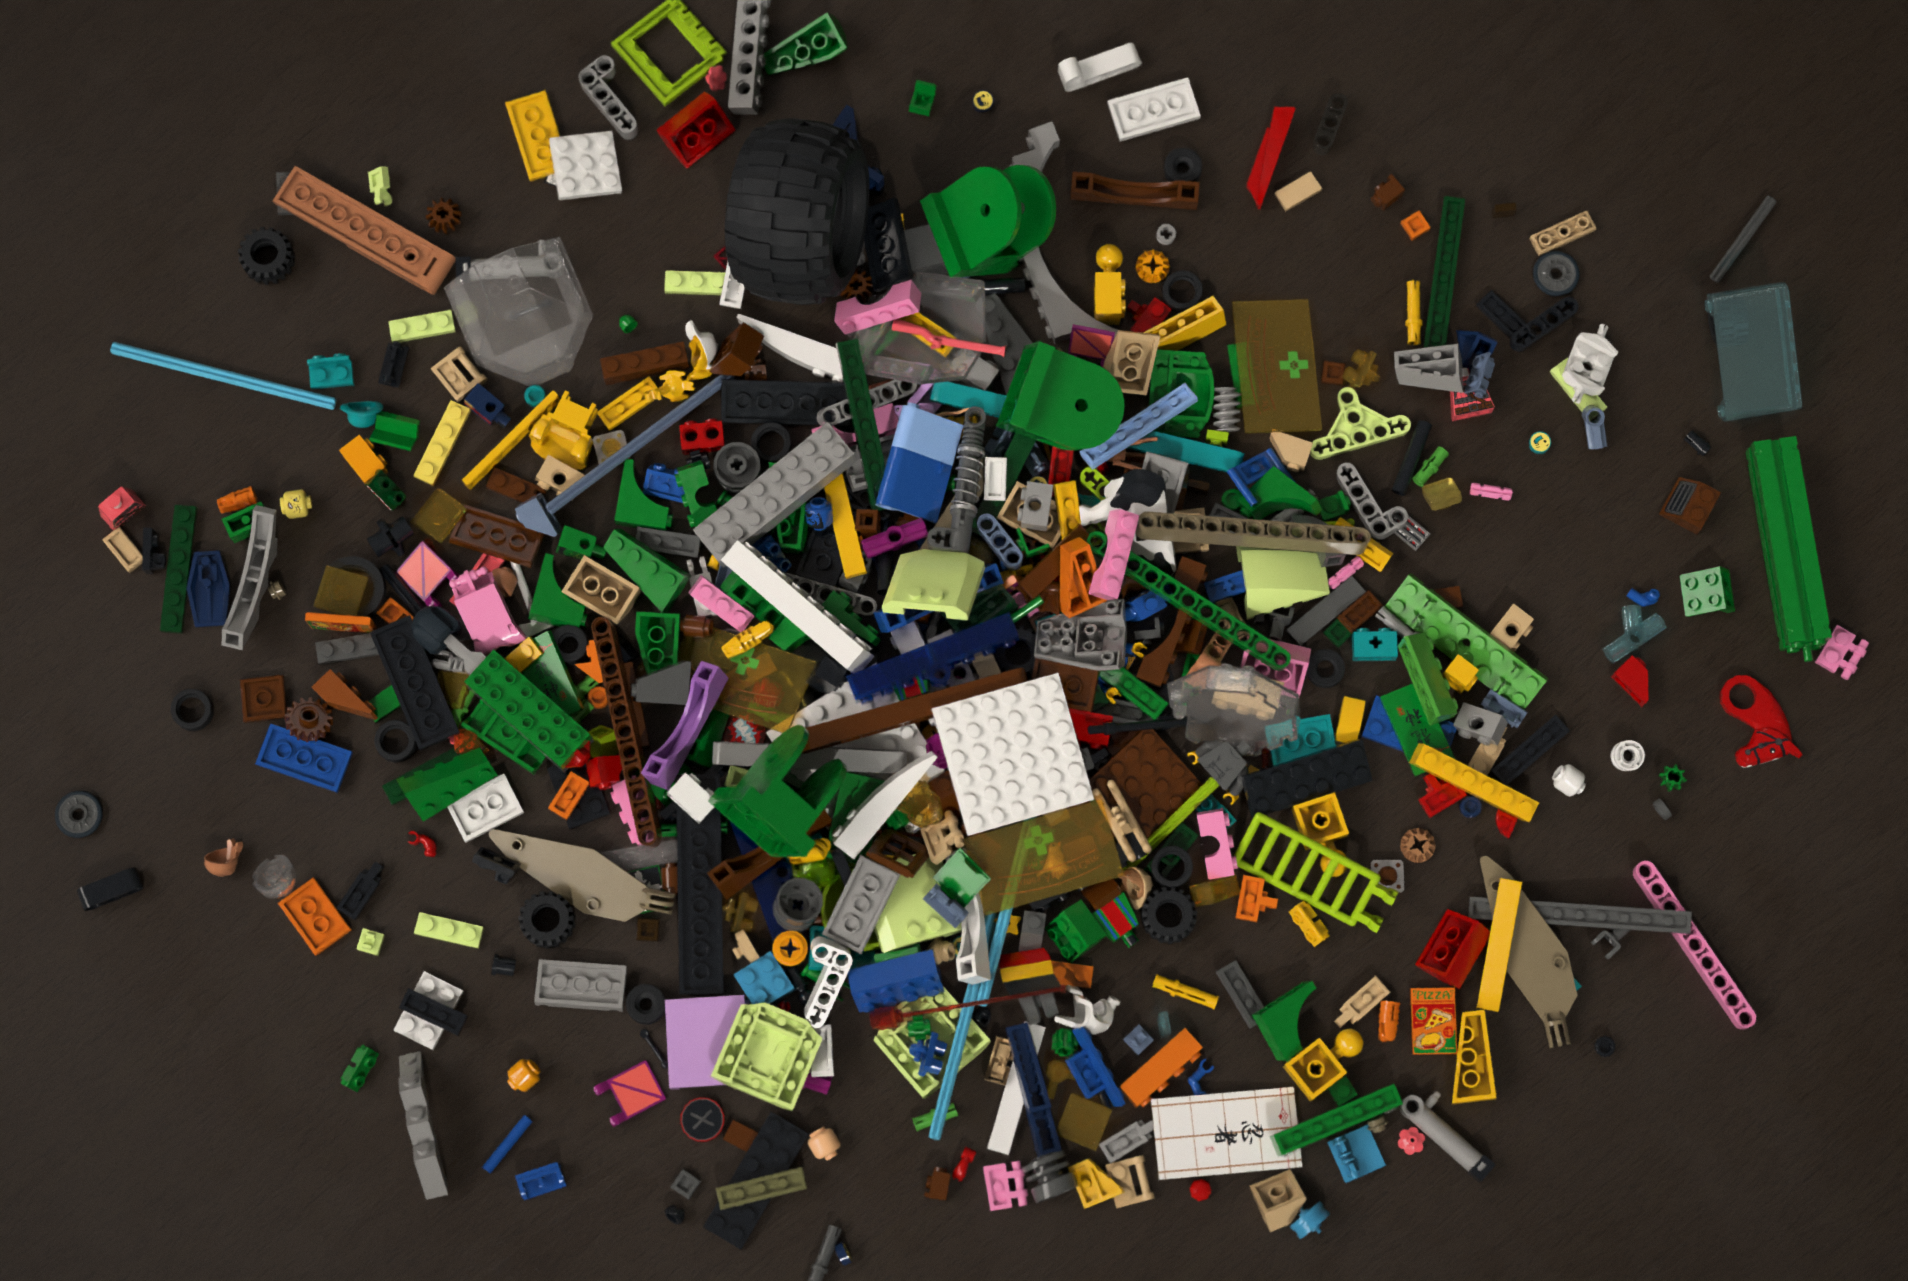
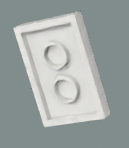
M505 774L486 782L448 806L465 843L524 813Z
M425 971L414 991L454 1010L464 992ZM403 1011L394 1031L434 1050L444 1029Z

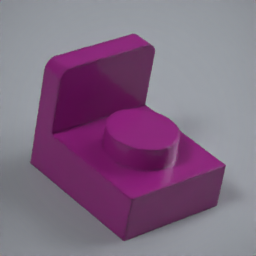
M937 733L926 740V752L933 751L937 756L932 765L941 769L948 768L939 734Z

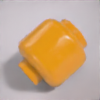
M520 1059L508 1070L509 1080L507 1082L513 1090L519 1089L526 1092L540 1080L539 1073L541 1071L531 1059Z

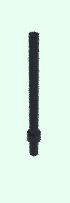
M1207 716L1116 724L1114 722H1104L1103 725L1088 726V733L1114 735L1116 732L1207 725L1208 718Z

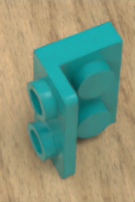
M344 353L334 354L333 357L327 358L317 355L307 360L310 388L312 390L354 385L353 362L349 355L346 356Z

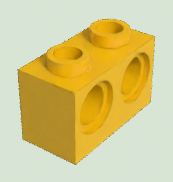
M1458 654L1442 676L1447 678L1451 688L1461 694L1464 689L1468 692L1477 681L1478 677L1476 674L1479 669Z

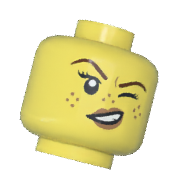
M302 489L286 491L283 497L280 498L281 512L286 514L289 519L306 517L309 509L313 508L311 496H307L306 492Z

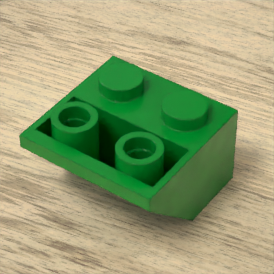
M1082 900L1065 909L1044 928L1050 939L1054 941L1061 951L1062 956L1069 963L1075 961L1107 936Z

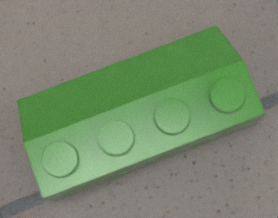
M1425 633L1403 637L1398 644V649L1429 725L1431 726L1453 718L1457 714L1458 705L1455 698H1451L1449 694L1450 685L1447 678H1443L1440 672L1442 666L1440 660L1434 657L1432 652L1434 647L1431 639L1427 638Z

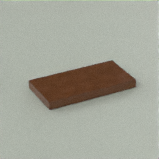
M464 504L449 538V543L531 568L545 534L525 528L523 523Z

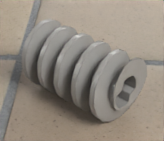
M1214 388V392L1220 394L1214 397L1215 401L1220 402L1214 405V409L1220 411L1213 414V417L1219 419V421L1213 423V426L1219 428L1216 431L1234 432L1240 430V427L1234 425V423L1240 421L1239 418L1234 417L1235 414L1240 413V410L1234 407L1241 404V402L1235 400V397L1241 396V393L1235 391L1236 388Z

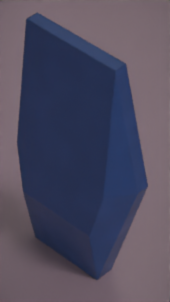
M194 552L186 587L195 627L224 626L228 617L230 583L221 552Z

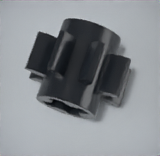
M699 450L689 452L691 458L686 459L687 465L702 460L705 473L706 469L711 468L706 453L700 454Z

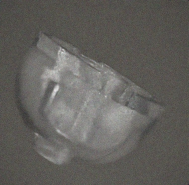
M275 855L276 859L271 861L268 859L264 860L253 873V886L267 898L277 899L284 897L292 891L296 884V869L292 862L284 855Z

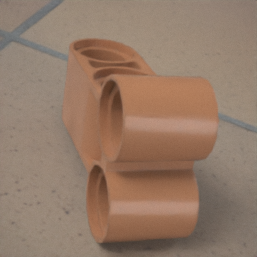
M1215 633L1184 680L1200 691H1203L1222 664L1221 660L1232 642Z

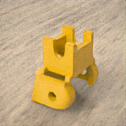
M565 390L554 413L549 412L547 416L543 414L531 429L529 437L531 447L544 460L550 455L571 468L581 471L587 468L593 445L591 436L587 434L597 416L598 409H596V404L594 403L587 409L572 402L569 396L570 393Z

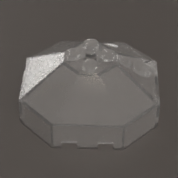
M1208 665L1167 684L1170 707L1173 708V716L1176 719L1188 717L1185 738L1195 744L1199 743L1200 740L1207 742L1220 739L1224 742L1229 741L1235 747L1244 739L1252 748L1244 756L1256 757L1262 754V748L1267 747V749L1273 750L1283 746V740L1286 738L1291 742L1298 739L1301 717L1299 694L1259 673L1252 666Z

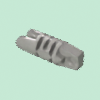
M442 650L439 654H435V656L443 660L433 659L431 661L433 668L469 676L467 671H465L464 662L453 652Z

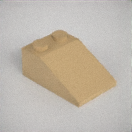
M1118 330L1103 368L1110 372L1117 380L1122 393L1147 395L1160 335Z

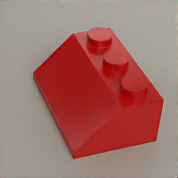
M703 92L656 131L670 151L687 169L734 132L735 128L716 99Z
M1068 708L1079 747H1081V744L1089 745L1090 749L1100 751L1103 748L1107 749L1110 735H1104V733L1089 734L1088 726L1112 722L1113 716Z
M1447 909L1415 965L1440 981L1460 989L1488 941L1491 931L1479 921Z

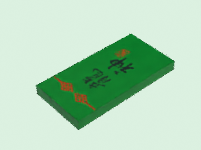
M546 631L533 638L543 654L522 672L523 676L569 716L584 709L552 632Z
M1413 683L1380 697V701L1408 763L1418 743L1426 744L1455 759L1440 724L1429 725ZM1409 763L1414 777L1426 773V771Z

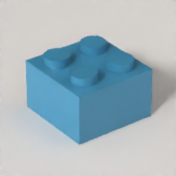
M771 951L734 974L751 1004L768 1003L774 1005L794 990L793 985Z

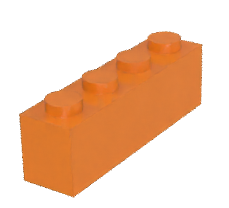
M1184 1028L1119 1088L1136 1108L1139 1105L1145 1107L1153 1099L1150 1095L1156 1090L1159 1093L1169 1085L1167 1080L1170 1077L1174 1076L1177 1078L1186 1070L1183 1066L1188 1061L1193 1063L1202 1055L1199 1051L1203 1047Z

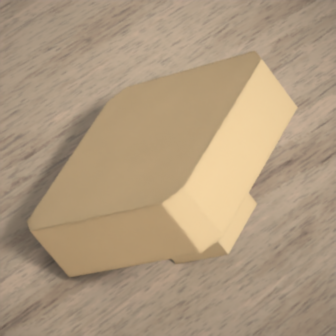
M742 929L737 932L735 936L739 947H735L732 951L738 960L745 956L749 963H753L760 957L744 930Z

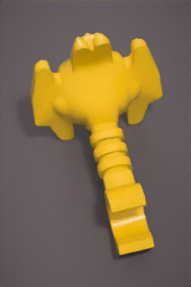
M668 370L666 374L659 377L660 380H665L663 386L644 393L645 401L650 402L651 399L661 400V395L669 398L671 402L685 400L689 398V395L683 392L684 390H695L694 382L684 380L681 377L686 375L684 371Z

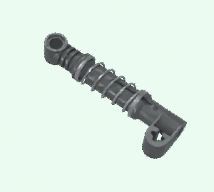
M970 407L965 413L962 442L957 449V453L961 456H957L959 466L955 468L958 471L957 478L954 479L956 481V489L952 490L955 493V497L951 503L954 505L950 506V514L952 515L951 528L935 527L931 529L927 536L929 550L969 554L973 519L978 513L975 503L979 501L977 492L980 490L978 481L982 478L979 473L980 469L983 468L980 459L985 456L982 442L986 425V413L980 407ZM973 416H977L981 419V421L978 423H972L969 419ZM945 536H950L949 547H944ZM937 537L941 538L939 544L935 543Z

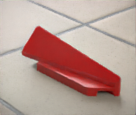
M1274 107L1270 128L1267 127L1246 186L1256 203L1257 209L1262 207L1294 117L1295 107Z

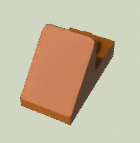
M592 639L589 640V645H586L588 658L591 657V661L575 665L595 681L602 683L603 678L595 642Z

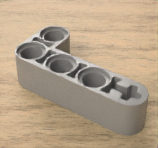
M601 56L580 72V85L621 137L627 140L633 139L638 134L636 120L606 84L616 74L614 61L610 56ZM604 65L611 66L607 71L601 70V67ZM588 77L594 78V81L590 84L584 82ZM600 93L607 94V97L604 99L597 98ZM617 108L620 110L616 115L610 114L612 109ZM624 120L625 123H626V125H627L628 127H632V128H631V129L624 128V124H623L622 121Z
M1343 463L1338 467L1337 481L1344 493L1348 495L1350 503L1373 539H1385L1406 525L1408 513L1403 507L1396 506L1382 513L1356 468L1350 463ZM1343 471H1345L1346 473L1351 472L1350 480L1352 483L1350 485L1347 476L1342 477ZM1359 488L1363 491V495L1356 497L1351 491ZM1370 506L1374 509V513L1366 515L1362 509ZM1399 513L1403 516L1404 520L1402 522H1395L1392 519V515ZM1381 524L1385 527V531L1377 533L1373 527Z

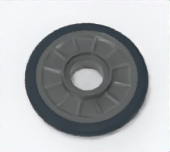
M1551 251L1545 253L1536 261L1533 268V278L1536 285L1541 291L1551 296L1568 294L1576 287L1579 281L1580 273L1576 261L1564 252ZM1559 269L1562 272V277L1558 279L1553 278L1550 273L1551 270Z
M73 791L66 794L58 802L55 809L56 824L69 837L83 838L89 836L96 831L102 821L103 811L99 800L93 794L86 791ZM79 808L83 809L84 817L81 820H75L73 812Z

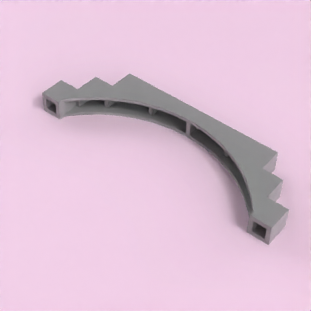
M1053 122L1028 130L1026 142L1031 151L1012 157V165L1010 166L1030 165L1042 172L1053 149L1059 147L1060 140ZM1021 202L1022 213H1023L1024 210H1025V207H1024V204ZM1039 247L1018 260L1019 262L1023 261L1025 266L1023 274L1026 281L1030 280L1032 288H1030L1031 295L1034 300L1037 299L1040 307H1037L1041 319H1045L1047 326H1045L1049 339H1053L1054 344L1071 337L1073 324L1115 332V339L1118 332L1117 329L1103 324L1085 313L1059 288L1042 259Z

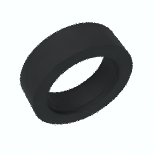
M350 556L338 559L328 566L320 580L319 594L323 605L330 614L373 618L384 605L387 589L382 574L373 563L361 557ZM347 571H362L369 575L373 582L374 589L370 601L363 607L355 610L344 609L337 605L332 593L337 578Z

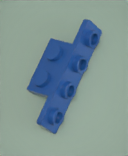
M1084 1027L1073 1029L1072 1032L1082 1050L1066 1059L1065 1062L1085 1098L1089 1099L1104 1089L1114 1107L1126 1104L1123 1099V1092L1113 1081L1112 1072L1102 1061L1101 1052L1093 1045L1090 1032Z

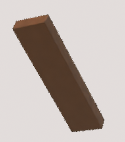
M1078 524L1018 582V585L1031 599H1035L1060 574V545L1078 537L1087 541L1089 533L1081 524Z

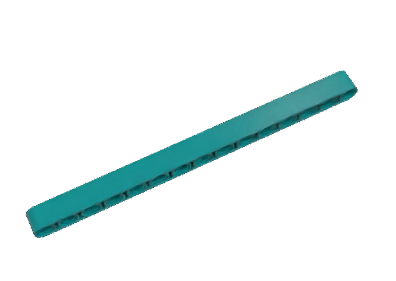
M935 379L930 401L960 409L977 406L982 408L986 415L999 418L1006 395ZM1156 431L1148 433L1141 439L1157 437V441L1127 447V449L1143 453L1149 451L1185 461L1189 464L1227 472L1229 469L1243 463L1244 453Z

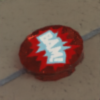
M748 712L737 713L730 717L723 732L724 742L764 744L767 736L766 727L762 720L755 714Z

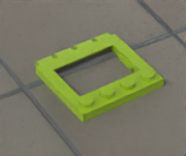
M666 0L611 42V46L664 106L668 105L707 75L710 67L720 65L723 62L722 57L727 53L718 41L712 45L710 44L715 38L704 26L697 30L701 22L691 11L683 14L688 10V7L681 0ZM666 16L705 59L699 65L696 64L683 74L681 79L674 84L666 78L635 42L636 39Z

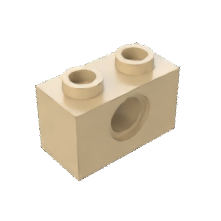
M548 455L536 475L535 481L538 482L537 485L542 489L548 491L550 488L557 492L556 496H558L585 475ZM562 475L565 478V483L562 485L556 484L553 480L554 476Z
M1513 603L1490 634L1511 651L1515 652L1521 644L1518 642L1519 638L1522 635L1526 637L1533 629V626L1530 624L1534 619ZM1513 627L1516 630V635H1508L1506 628Z

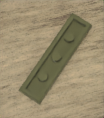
M803 1167L718 1187L716 1192L720 1209L723 1210L808 1188Z

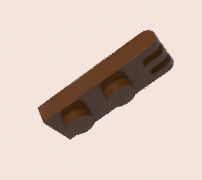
M495 467L486 485L487 489L520 503L536 496L537 492L545 495L547 493V490L542 489L538 485Z

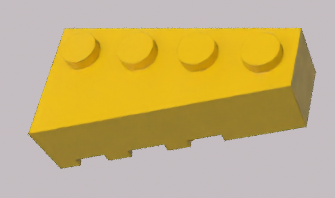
M1485 1010L1462 1012L1452 1105L1495 1100L1496 1092Z

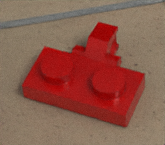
M1156 297L1149 305L1144 303L1142 306L1132 300L1127 306V310L1134 315L1133 320L1136 323L1130 331L1143 333L1165 321L1172 312V309Z
M1429 773L1423 777L1428 786L1425 789L1427 794L1418 799L1427 816L1431 818L1467 795L1465 791L1447 782L1445 783L1442 779L1438 781L1434 775Z

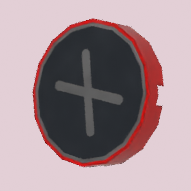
M697 1098L691 1100L684 1107L681 1113V1126L689 1138L697 1142H707L715 1139L721 1133L724 1127L725 1116L722 1108L715 1101L709 1098Z

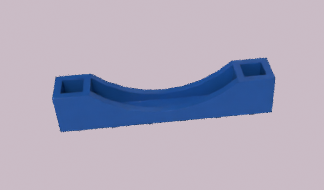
M996 563L985 565L977 594L1004 584ZM905 608L904 614L883 613V610L880 609L873 612L880 632L888 633L933 611Z

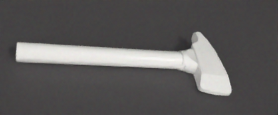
M510 562L513 572L518 579L517 583L528 613H530L533 598L520 564ZM530 620V623L519 625L527 638L539 635L554 627L553 625Z

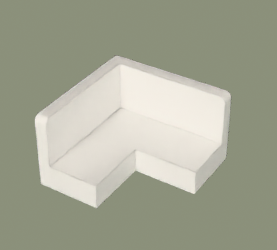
M822 1025L819 1028H813L823 1039L811 1065L812 1077L834 1076L831 1025Z

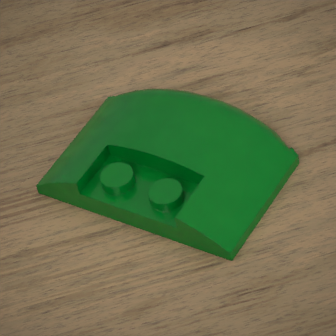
M1157 349L1150 380L1149 406L1184 383L1198 397V401L1153 431L1178 437L1198 438L1201 435V430L1210 418L1214 401L1213 374L1204 352Z

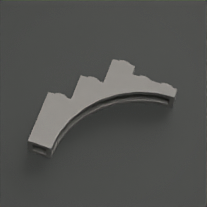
M255 505L253 509L245 565L232 608L222 628V646L243 650L259 619L260 601L268 587L269 569L277 555L278 538H275L277 510L258 505Z
M421 1052L408 1053L399 1056V1092L406 1111V1125L413 1145L414 1163L427 1200L448 1195L447 1178L432 1123Z

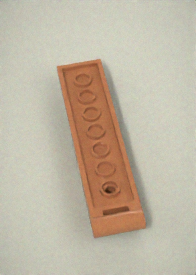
M294 166L273 199L274 204L343 242L350 249L432 295H435L456 261V258L447 251L442 250L297 166ZM410 256H415L414 260L410 261L408 259Z

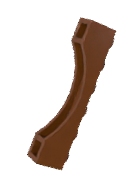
M1073 172L1070 200L1197 210L1200 182L1180 180L1160 183L1130 182L1111 179L1094 173Z
M1182 556L1174 579L1200 595L1201 592L1197 591L1200 583L1204 584L1208 572L1205 571L1206 565ZM1190 596L1182 598V602L1186 606H1191L1194 603ZM1178 609L1175 624L1168 637L1153 652L1143 657L1136 675L1140 681L1160 688L1161 684L1166 685L1170 672L1166 670L1169 663L1174 664L1178 653L1174 649L1177 643H1182L1185 635L1182 628L1184 623L1189 624L1191 616Z
M825 809L806 834L809 837L832 821ZM758 847L744 855L722 861L707 874L727 900L783 857H771L762 848Z

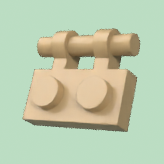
M951 810L944 813V820L936 817L920 829L931 862L936 865L953 853L951 846L954 843L956 848L964 846V836L958 828V819ZM950 829L951 833L947 835L946 831Z

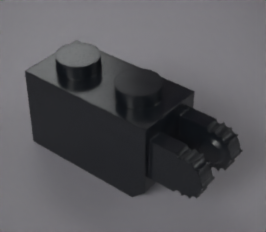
M824 656L815 663L814 669L806 679V682L811 685L810 688L815 692L829 694L832 691L836 692L838 687L841 688L847 677L844 674L847 669Z

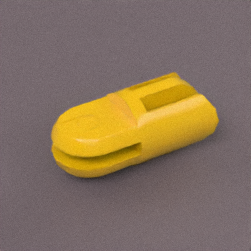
M826 838L815 839L813 841L816 844L806 857H787V859L794 865L824 860L828 851H830L831 843Z

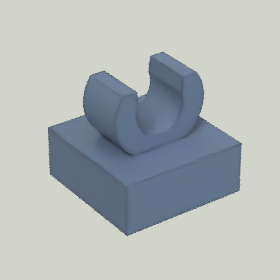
M1140 1025L1123 1039L1137 1056L1154 1041Z

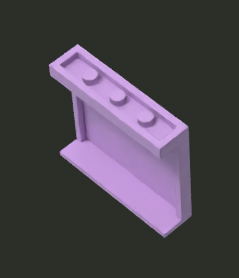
M744 995L665 1000L669 1088L671 1090L726 1085L710 1076L740 1005L750 1004L749 1000H745Z

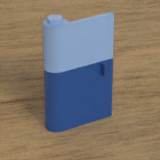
M914 403L903 405L875 505L888 510H898L926 521L937 523L964 425L921 410L920 406Z

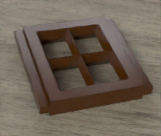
M885 828L869 848L866 856H869L870 860L907 878H913L929 858V853L925 845L891 828ZM892 840L902 845V847L898 849L889 843ZM905 848L916 852V855L912 856L904 852ZM886 850L895 856L890 858L882 854V852ZM900 857L908 861L909 864L906 866L896 860Z

